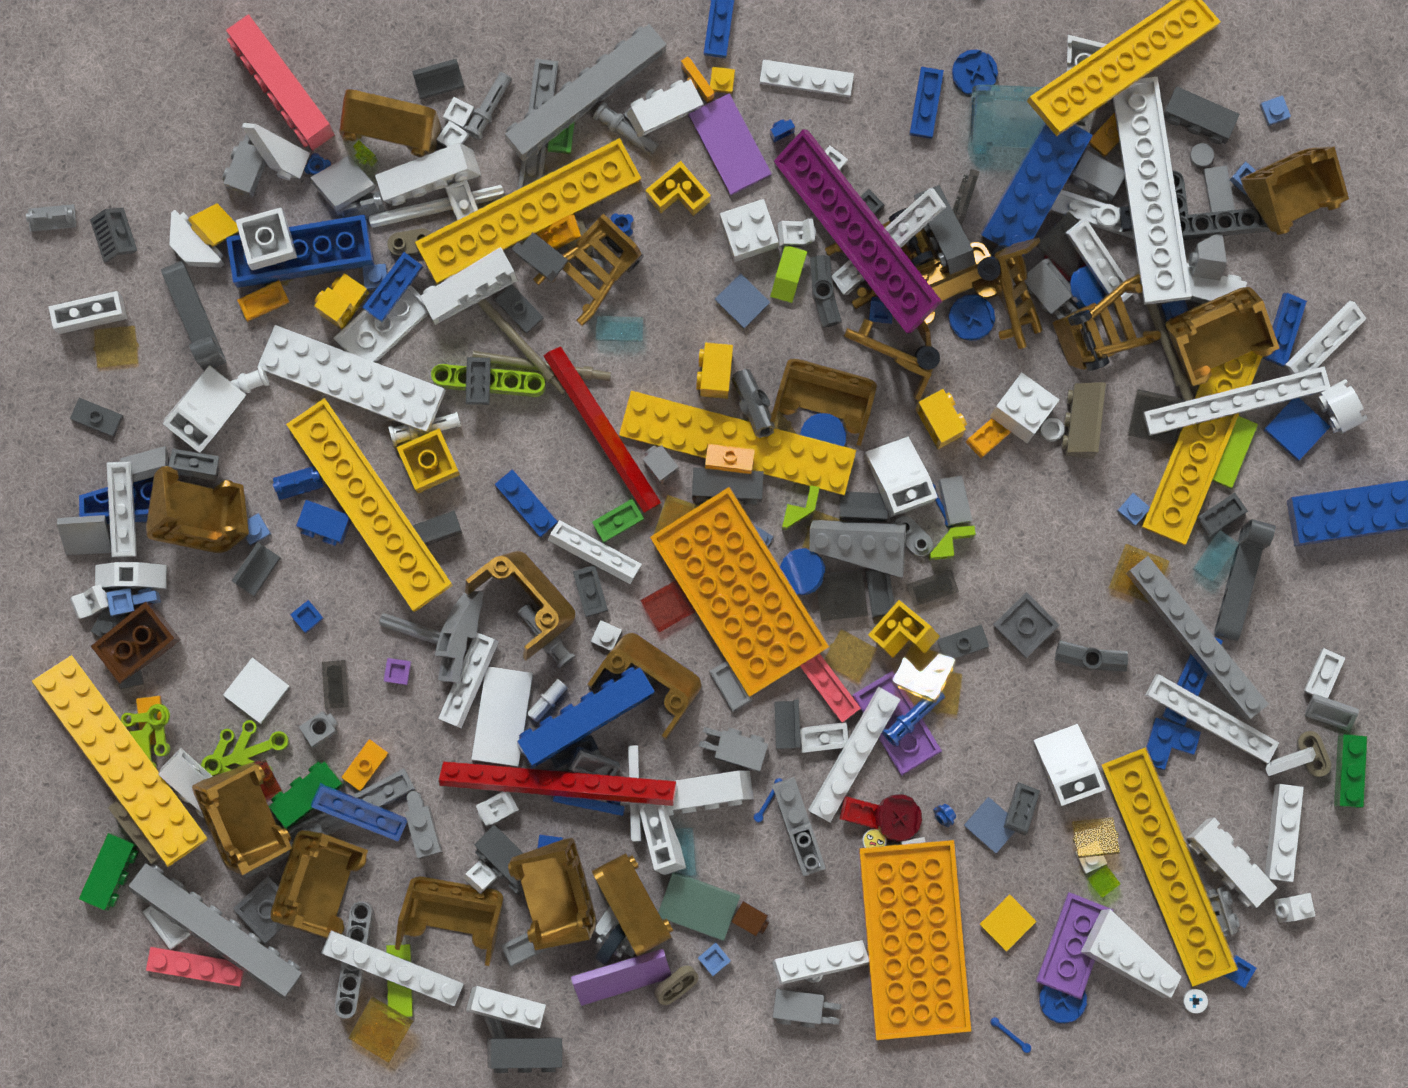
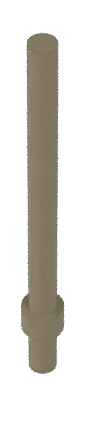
M1156 303L1146 304L1156 330L1161 333L1160 341L1175 377L1173 380L1176 387L1179 386L1185 402L1193 400L1194 398L1188 385L1189 379L1187 374L1183 373Z
M486 299L477 302L483 311L538 368L546 382L552 383L564 395L566 391L552 369L547 366Z
M473 351V357L491 358V363L538 370L529 359ZM584 366L583 368L575 367L582 380L591 381L592 379L610 381L611 372L593 370V367Z

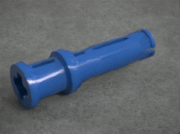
M934 687L909 712L896 718L897 721L890 728L882 731L886 740L894 747H897L899 741L906 734H911L914 731V725L945 698L943 692L939 688Z

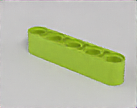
M438 364L432 369L431 378L436 386L444 389L466 391V384L461 383L459 379L462 374L466 373L467 366ZM491 369L490 376H493L495 381L490 385V393L539 397L545 392V380L538 373ZM445 371L448 373V378L442 382L436 379L437 374ZM509 378H516L518 384L514 388H508L506 381ZM533 380H538L541 382V387L538 390H531L529 383Z

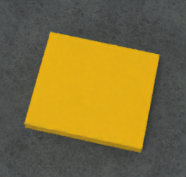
M218 203L188 219L192 224L191 229L205 244L212 247L225 241L226 237L239 233L236 222Z
M1009 894L979 925L1007 952L1037 921Z

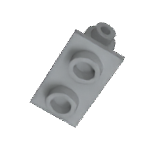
M380 191L364 195L338 210L337 216L340 219L365 215L367 219L370 215L385 212Z
M75 205L28 209L26 221L29 223L30 232L75 228Z
M1225 886L1218 888V893H1216L1215 889L1206 891L1214 912L1219 911L1220 913L1216 917L1224 936L1229 935L1228 930H1230L1231 935L1239 932V919L1236 913L1233 914L1230 906L1232 904L1230 892L1225 890Z

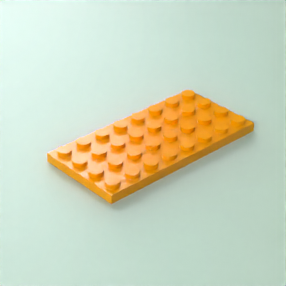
M730 487L650 537L749 697L830 647Z
M954 840L859 848L875 1039L884 1040L971 1032Z

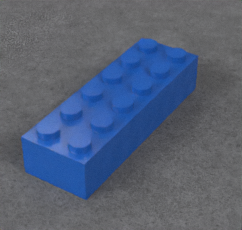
M1044 122L980 234L998 245L1007 246L1033 239L1093 135L1073 125L1056 136Z
M365 215L289 227L297 258L256 270H251L247 263L240 235L226 237L232 279L237 288L374 265L368 221Z
M1408 480L1291 497L1287 500L1294 547L1408 530Z
M633 667L629 668L621 674V679L618 681L609 680L601 685V691L594 694L591 691L580 698L581 703L573 706V704H569L560 710L558 717L553 719L552 716H549L541 721L538 729L532 731L529 728L519 735L517 746L531 769L653 697L655 691L641 668L636 670Z

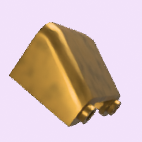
M1335 146L1308 148L1298 151L1241 178L1243 189L1270 231L1276 232L1277 235L1289 232L1294 220L1312 211L1325 207L1328 210H1334L1341 207L1342 202L1349 200Z
M1242 287L1177 315L1166 322L1169 336L1187 377L1193 386L1206 383L1212 375L1210 369L1251 351L1256 355L1265 357L1272 354L1273 351L1280 349L1265 304L1251 287Z
M162 466L155 472L146 523L147 537L149 539L213 553H223L230 550L249 534L244 486L242 484L225 480L212 489L177 481L179 478L178 471L169 466Z
M255 763L243 765L192 785L193 793L222 861L228 869L241 875L292 849L289 843L291 841L289 832L286 828L282 829L276 825L260 787L263 784L265 774L261 766Z
M306 830L298 832L293 841L292 849L271 909L272 921L324 938H328L331 930L343 934L344 923L342 918L337 917V912L350 872H356L364 867L368 850L323 833Z
M563 839L512 857L508 864V869L511 877H514L517 881L521 880L532 919L527 935L529 942L533 943L534 949L540 950L590 940L596 927V915L574 839Z

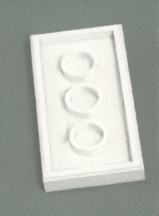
M410 285L383 322H380L363 310L334 337V340L346 352L376 363L429 313L421 300V295Z
M495 667L487 668L482 689L472 760L519 767L521 751L517 746V741L519 740V735L525 729L533 673Z

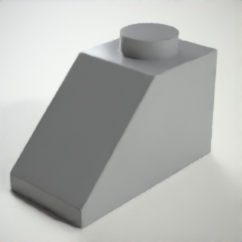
M1217 233L1198 243L1195 252H1191L1189 266L1192 267L1194 277L1220 281L1227 263L1223 234Z

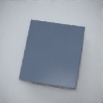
M739 274L715 298V301L744 329L770 304V301L742 274Z
M989 797L964 824L970 832L995 854L1015 832L1003 827L1007 812Z

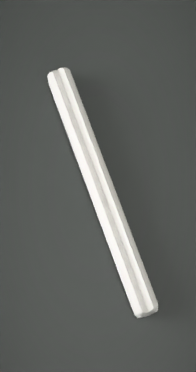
M501 185L472 191L475 203L479 204L504 197V190ZM449 197L373 214L369 216L370 226L375 228L453 210Z

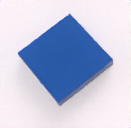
M1300 398L1291 400L1266 426L1264 431L1299 461L1331 426Z

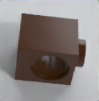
M744 901L731 921L757 936L758 932L763 934L769 924V921L766 920L768 915Z

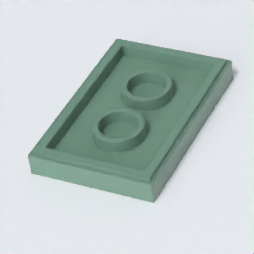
M673 872L658 913L662 919L667 918L668 921L724 941L740 895Z

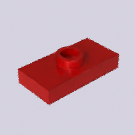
M845 796L839 820L878 829L875 820L878 805Z

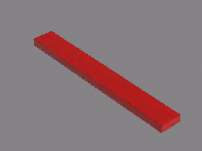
M560 346L548 351L543 355L642 511L645 513L661 503L658 496L562 347Z

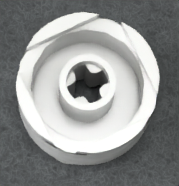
M1346 379L1320 392L1319 400H1317L1323 413L1327 411L1330 420L1328 424L1334 433L1339 431L1342 434L1367 421L1366 415L1361 416L1360 411L1364 408L1352 386L1346 387L1348 382Z

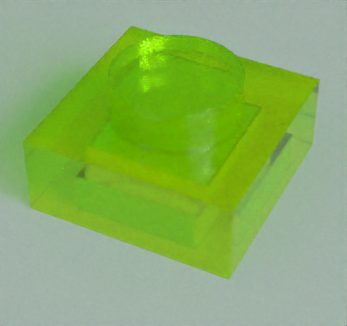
M360 140L352 146L356 153L354 157L361 164L365 165L368 163L372 167L378 161L376 155Z
M1104 865L1087 878V881L1100 898L1105 897L1121 884L1107 865Z

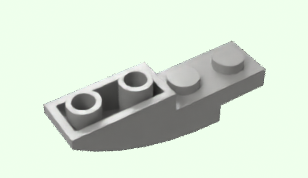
M473 591L469 595L464 593L448 615L435 651V656L442 657L439 681L459 683L462 674L463 658L467 649V638L475 639L478 630L480 609L483 605L482 598L484 592Z
M792 777L772 784L803 876L826 869L795 778Z

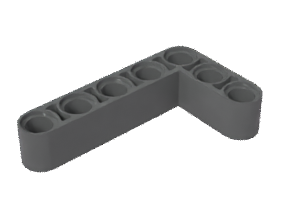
M1172 170L1173 179L1177 182L1175 192L1177 203L1180 205V210L1178 211L1180 224L1183 228V240L1210 238L1217 233H1221L1223 236L1270 231L1256 208L1188 214L1183 175L1178 171ZM1241 217H1248L1252 225H1244ZM1218 220H1226L1229 228H1222ZM1195 222H1203L1206 230H1198Z
M183 260L161 269L192 342L189 344V347L197 364L205 371L209 365L216 368L227 363Z
M1251 519L1242 526L1214 635L1235 641L1239 640L1262 551L1271 545L1275 533V525Z

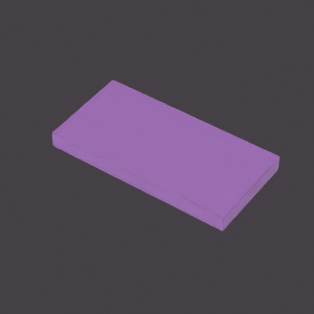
M730 94L688 114L730 196L771 176L772 173Z
M893 671L852 695L863 713L878 687L901 699L884 729L890 728L897 721L896 718L898 716L905 715L914 707V704ZM923 719L914 725V731L911 734H906L899 741L897 747L890 744L882 733L878 738L901 776L942 752Z
M1068 892L1035 982L1081 999L1095 962L1094 959L1081 953V950L1101 910L1110 908Z
M660 949L572 976L571 979L582 1006L666 980L671 976V971L664 950Z

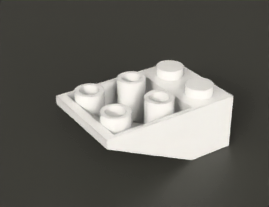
M209 365L165 417L163 425L200 453L241 403L246 394Z
M909 437L865 452L889 517L932 503L938 498L930 476Z
M1078 724L1033 740L1058 807L1106 790L1099 769Z

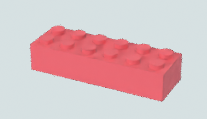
M246 15L226 30L229 38L226 40L237 57L241 56L240 59L244 63L243 65L254 76L264 93L269 91L267 96L276 110H283L280 112L283 119L291 130L296 128L294 132L304 148L309 146L314 151L335 136L329 122L250 15Z

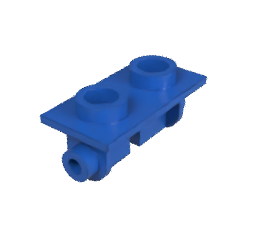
M315 466L273 478V487L275 492H277L279 500L324 487L321 475Z

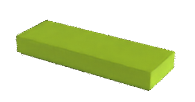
M1238 416L1212 479L1213 482L1230 489L1233 487L1258 426L1257 423Z
M411 944L401 945L400 950H396L395 945H386V953L411 962ZM387 980L388 1017L413 1016L412 989Z

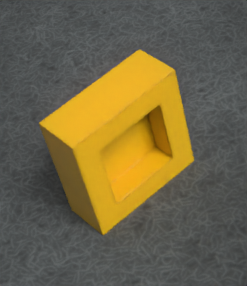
M712 67L710 87L714 92L733 93L735 69Z

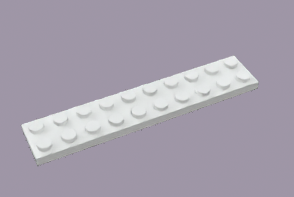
M1158 76L1141 78L1113 98L1139 275L1143 289L1144 305L1188 300L1191 299L1192 294Z

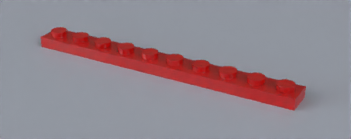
M444 761L439 776V786L667 806L674 805L677 789L676 781Z

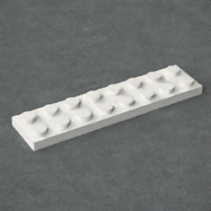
M277 325L273 328L257 368L262 366L267 373L429 433L446 391L442 387Z

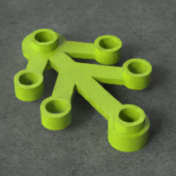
M162 704L151 706L146 713L134 714L127 712L121 716V722L126 727H133L136 723L147 722L142 730L129 731V733L156 769V764L151 758L150 735L154 730L156 737L155 754L157 756H167L171 750L170 745L166 743L164 727L170 720V712ZM159 712H161V714H162V717H161L160 720H158V718H157V714H158ZM131 716V722L128 724L127 717ZM162 745L165 748V751L163 753L160 752V747Z
M247 720L242 725L243 731L232 754L223 757L228 743L235 739V733L232 730L224 729L220 733V741L214 753L206 756L201 763V766L212 776L231 770L226 766L234 763L241 766L255 763L260 765L262 769L264 767L269 768V775L264 777L268 779L273 775V768L270 765H261L248 758L271 749L279 751L286 749L289 745V737L284 732L276 731L271 734L269 740L245 749L251 735L257 731V724L254 721ZM248 723L254 725V729L251 732L246 731ZM227 731L232 735L229 740H225L223 737ZM278 737H283L284 743L281 746L276 744ZM211 762L217 763V769L211 771L209 768Z

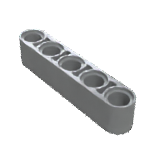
M363 901L354 903L350 910L346 933L347 937L352 938V934L356 929L362 930L364 933L362 943L369 945L374 915V909L371 904ZM361 905L368 909V915L364 919H360L356 915V910ZM345 962L341 964L335 1002V1012L343 1019L351 1018L358 1012L365 970ZM348 977H353L357 982L354 990H348L345 987V980ZM344 1001H350L353 1005V1010L350 1014H345L341 1010V1004Z

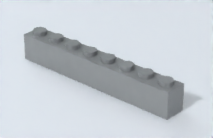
M650 24L644 28L642 26L637 28L632 33L630 39L620 41L614 47V51L609 55H602L596 61V65L582 70L578 75L579 78L573 82L565 83L558 94L548 96L542 102L543 105L537 110H530L524 116L525 119L517 124L515 122L510 125L506 130L507 133H505V141L518 157L525 161L551 139L559 135L560 132L568 128L574 121L576 122L666 52L667 44Z
M1149 556L1126 573L1245 721L1251 719L1269 705Z
M145 863L128 886L130 892L285 1000L301 978L302 973L299 971L300 967L291 960H288V962L280 958L281 954L271 946L267 949L260 944L261 939L253 933L247 935L240 930L242 926L233 919L227 921L221 916L223 913L213 905L207 907L203 904V899L194 892L189 894L182 889L184 886L174 878L169 880L163 876L164 871L154 864L149 866Z

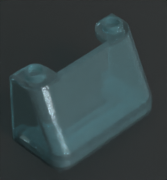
M973 86L969 96L967 150H973L974 154H986L987 150H990L992 147L1030 148L1044 121L1029 105L1027 100L1043 87Z

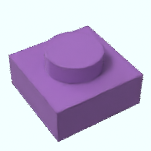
M387 658L384 682L408 685L412 662Z

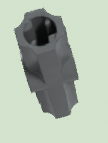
M818 255L810 257L812 297L815 300L822 328L835 326L842 323L833 292L830 256ZM819 287H825L828 289L829 294L827 296H820L816 290Z
M750 369L737 371L733 374L731 380L741 399L739 406L742 412L749 418L755 436L759 438L768 437L774 433L775 429L774 422L770 421L771 415L768 409L770 400L765 392L759 389Z
M1059 640L1054 660L1082 667L1089 671L1126 672L1128 651L1088 648ZM1088 653H1092L1097 657L1095 665H1089L1086 662V655Z

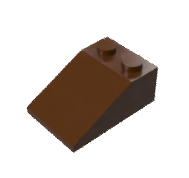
M145 602L92 644L91 648L115 679L121 683L162 656L181 639L154 604Z

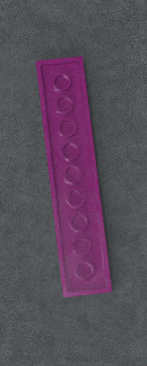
M803 129L774 160V163L905 332L912 333L939 306L942 300L807 129Z

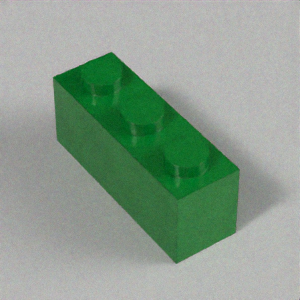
M1346 734L1338 736L1334 807H1364L1367 736Z
M318 761L308 769L310 773L303 779L299 776L289 784L291 788L287 792L283 793L281 791L271 799L273 803L269 805V808L286 829H290L315 809L311 807V803L320 783L336 790L345 785L327 762L324 761L321 764Z
M108 833L79 900L102 910H109L110 907L114 908L119 899L117 891L120 885L124 886L128 879L129 872L126 871L129 864H133L138 856L137 845L115 834Z

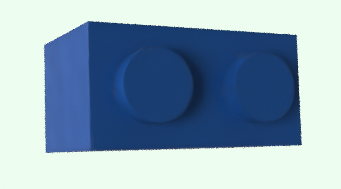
M306 500L296 526L301 529L300 534L310 538L318 535L323 537V542L336 546V543L343 544L351 524V519L345 513Z

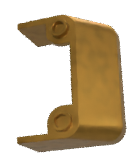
M346 89L339 130L343 141L356 142L357 139L365 136L407 146L411 150V154L417 157H423L435 152L437 146L436 139L441 130L436 110L414 103Z
M971 243L976 265L953 274L948 272L946 266H941L938 258L916 267L942 301L974 288L977 295L984 299L998 295L1007 311L999 276L992 281H987L980 277L977 267L979 262L983 258L990 256L987 248L981 243ZM935 311L917 327L926 346H931V335L928 325L934 321Z
M790 359L787 361L770 421L775 422L778 411L784 415H791L796 413L799 407L818 413L831 414L837 418L844 419L843 426L848 432L853 434L859 433L856 445L861 446L877 384L869 378L800 359Z
M515 551L493 558L466 579L465 593L467 595L471 594L491 577L504 580L512 576L541 608L535 616V624L542 633L524 646L523 658L527 661L573 624L575 610L525 553Z
M635 633L625 634L606 656L587 685L593 690L606 669L614 674H620L626 671L631 663L641 668V670L670 689L665 696L664 705L675 717L662 734V738L666 740L699 693L701 680L692 671Z
M627 853L592 870V873L636 955L639 956L672 938L670 933L674 930L667 918L662 920L635 870L639 868L633 855L628 857Z
M419 876L411 879L398 918L395 949L400 950L404 935L415 937L422 935L426 930V926L473 934L472 943L480 949L487 950L485 966H490L503 905L502 893L486 888L480 894L471 885Z

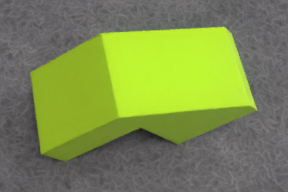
M785 245L770 297L793 303L807 251Z
M810 486L806 508L787 504L782 530H788L814 513L820 487Z
M975 525L951 528L930 553L929 560L953 558V539L974 538L976 535Z

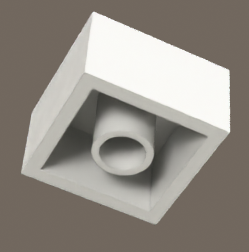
M764 199L720 213V222L734 262L778 248L779 241Z
M282 208L236 220L247 263L251 270L297 258L286 215Z
M1021 373L995 407L990 417L1028 444L1056 406L1059 399Z

